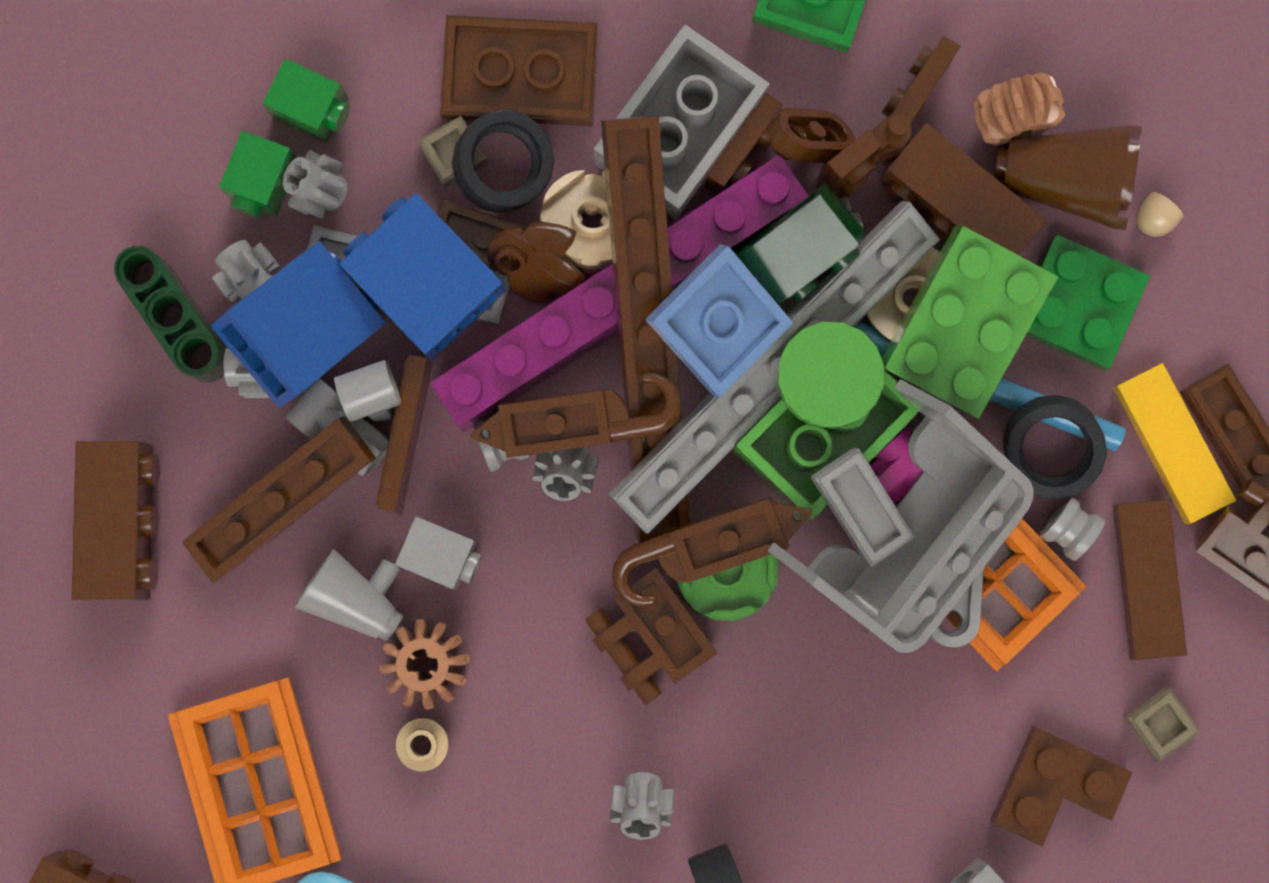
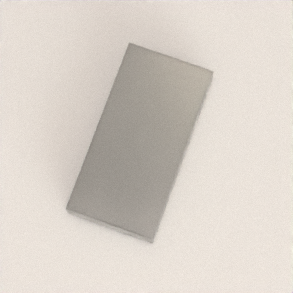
M853 447L810 477L867 566L873 567L915 538L859 448Z

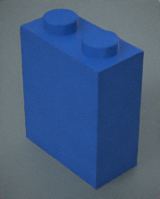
M415 193L408 200L402 197L392 203L381 217L384 222L370 235L362 233L345 248L343 254L346 258L339 265L432 362L492 306L506 290L503 282L432 208Z
M320 241L316 242L210 325L278 408H281L301 394L386 324L378 314L374 301L356 287L339 265L341 260L333 252L326 250Z

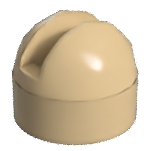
M1151 192L1138 208L1137 224L1142 232L1149 236H1164L1178 225L1184 218V215L1170 199L1158 192Z

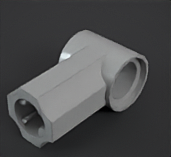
M386 360L334 377L341 405L350 422L366 416L377 423L394 418L396 406L401 405L398 386Z
M321 378L310 385L284 415L289 422L310 439L319 434L336 419L343 416L347 418L337 391ZM361 418L350 423L376 457L374 461L358 472V474L365 478L385 458L389 440L368 421Z

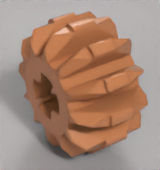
M1041 72L1034 75L1027 73L1021 77L1010 78L1003 83L994 84L991 89L982 91L973 102L976 112L974 118L978 131L982 133L984 142L1000 146L1006 143L1010 144L1011 139L1042 135L1045 131L1054 129L1065 117L1062 106L1064 100L1060 88L1056 86L1054 77Z
M416 620V639L407 628L402 626L396 629V635L404 646L400 647L393 643H385L382 650L386 654L396 657V663L380 665V673L389 674L396 672L398 679L389 683L386 689L390 694H393L406 686L408 689L403 697V705L407 707L415 703L419 692H421L424 708H434L436 702L434 689H436L444 701L450 702L455 698V695L446 681L448 680L456 685L463 686L468 680L464 674L454 671L453 668L454 665L470 663V655L462 654L453 657L451 650L460 646L464 639L461 635H456L444 643L442 639L447 632L446 623L438 622L434 627L431 637H429L426 620ZM421 649H426L428 658H437L438 669L429 671L433 676L430 679L424 677L423 670H414L413 660L421 658V655L418 653Z

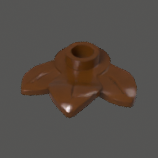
M534 222L524 230L520 228L504 229L495 235L488 245L487 258L491 266L499 273L507 276L511 288L528 301L545 304L550 292L567 294L587 280L585 275L563 256L573 244L577 233L569 227L555 223Z

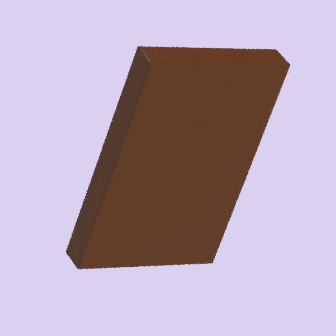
M446 15L440 110L442 119H456L462 116L463 120H476L487 112L507 109L523 113L538 124L593 126L598 23Z

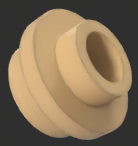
M418 718L408 722L400 730L396 739V751L399 759L406 767L415 771L423 772L436 768L446 758L449 750V738L445 729L438 722L429 718ZM418 735H424L431 741V750L426 755H420L413 749V740Z

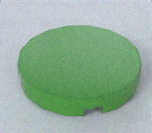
M820 322L802 329L786 344L778 362L777 387L784 405L799 420L817 427L839 429L858 422L876 405L884 387V364L877 346L863 331L843 322Z
M769 555L690 583L677 581L681 595L695 611L713 620L735 621L753 615L768 601L777 585L779 563L775 556Z

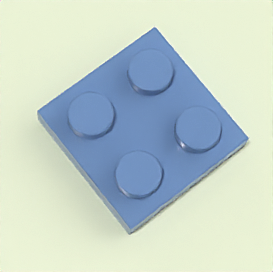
M721 244L645 319L712 395L719 398L793 324L791 319L729 246Z

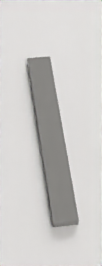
M901 201L861 241L857 247L861 252L859 256L838 272L832 270L787 315L793 324L720 398L709 393L608 493L641 530L648 534L782 399L777 387L778 362L786 344L802 329L820 322H843L854 327L940 240L913 205L908 201Z

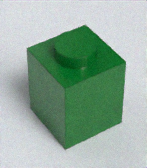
M286 58L262 103L272 118L325 143L328 142L333 131L339 132L342 129L350 110V105L347 104L349 98L340 83Z
M242 130L219 188L232 200L230 207L255 218H259L262 211L277 217L287 194L283 187V175L290 162L297 157L288 147Z

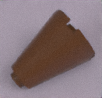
M1126 125L1011 139L1009 149L999 148L995 178L1004 180V185L1018 196L1113 229L1126 230L1128 218L1118 217L1119 210L1127 211L1128 205H1131L1140 144H1131L1129 141L1130 139L1139 140L1142 126Z

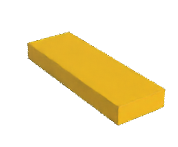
M1163 363L1113 387L1185 525L1192 524L1236 501Z

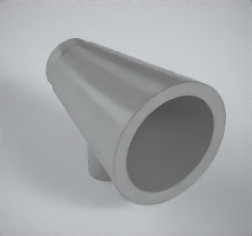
M332 548L308 583L294 608L368 636L380 637L387 642L403 618V614L396 611V607L385 597L400 569L383 559L368 581Z

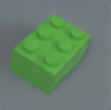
M954 226L882 357L884 369L979 419L1058 276L965 226Z
M884 370V387L878 401L858 422L839 429L810 425L799 420L784 405L781 399L734 447L732 452L785 504L811 508L813 512L804 522L806 524L812 521L828 505L810 477L853 447L859 448L869 463L908 424L919 410L894 388L898 382ZM794 512L800 519H802V514L800 512Z

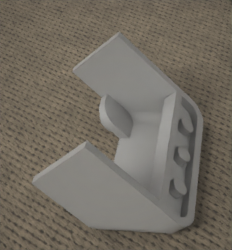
M900 379L894 388L925 416L914 430L908 446L910 459L923 471V474L896 507L915 538L873 567L867 566L859 554L843 544H834L823 549L808 568L776 543H773L767 551L894 650L900 653H910L926 643L1024 517L1032 504L1034 491L1031 481L950 405Z

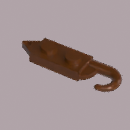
M644 372L641 374L640 380L643 383L656 385L664 394V406L657 414L631 418L628 407L622 397L614 390L604 388L498 405L499 411L475 430L470 437L506 452L507 458L650 437L667 431L676 422L681 410V396L676 385L668 377L656 372ZM484 429L489 430V438L483 436Z
M772 496L631 545L622 551L614 562L612 572L614 588L622 599L632 605L642 607L654 605L657 602L655 595H642L631 588L629 574L634 567L658 559L662 568L671 578L678 582L690 583L772 555L767 550L773 543H776L784 550L788 549L790 546L788 541L809 518L813 510L811 508L775 502ZM800 512L802 514V519L795 520L793 518V513Z

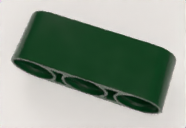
M131 246L124 249L117 256L114 263V275L117 282L175 367L183 374L203 383H212L221 379L224 376V354L227 347L212 329L210 322L171 265L147 247ZM152 262L154 265L152 278L144 284L137 285L135 282L137 269L142 264ZM181 303L183 307L181 320L171 327H165L163 322L165 310L173 304ZM202 345H210L212 350L210 362L201 369H194L192 365L193 352Z

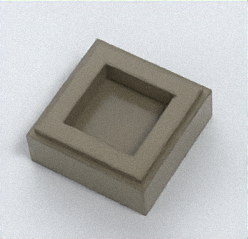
M462 116L417 140L444 188L455 182L452 168L454 147L468 127ZM479 145L476 146L473 157L475 170L488 163Z
M1163 688L1123 717L1153 760L1158 762L1202 732L1170 688Z

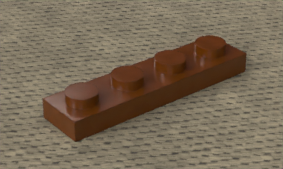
M345 416L340 417L194 531L182 543L210 581L215 583L374 461L376 457Z

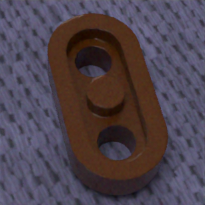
M784 108L767 127L770 146L777 155L780 154L785 160L796 162L828 163L855 141L850 127L839 116L826 110Z

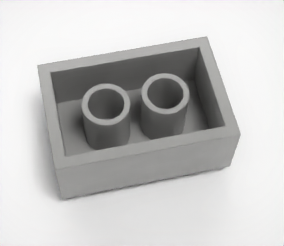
M687 25L682 27L616 117V119L659 116L666 215L676 222L680 220L704 187L708 172L765 94L768 93L770 85L769 82ZM601 138L594 147L595 165L605 171L603 140Z

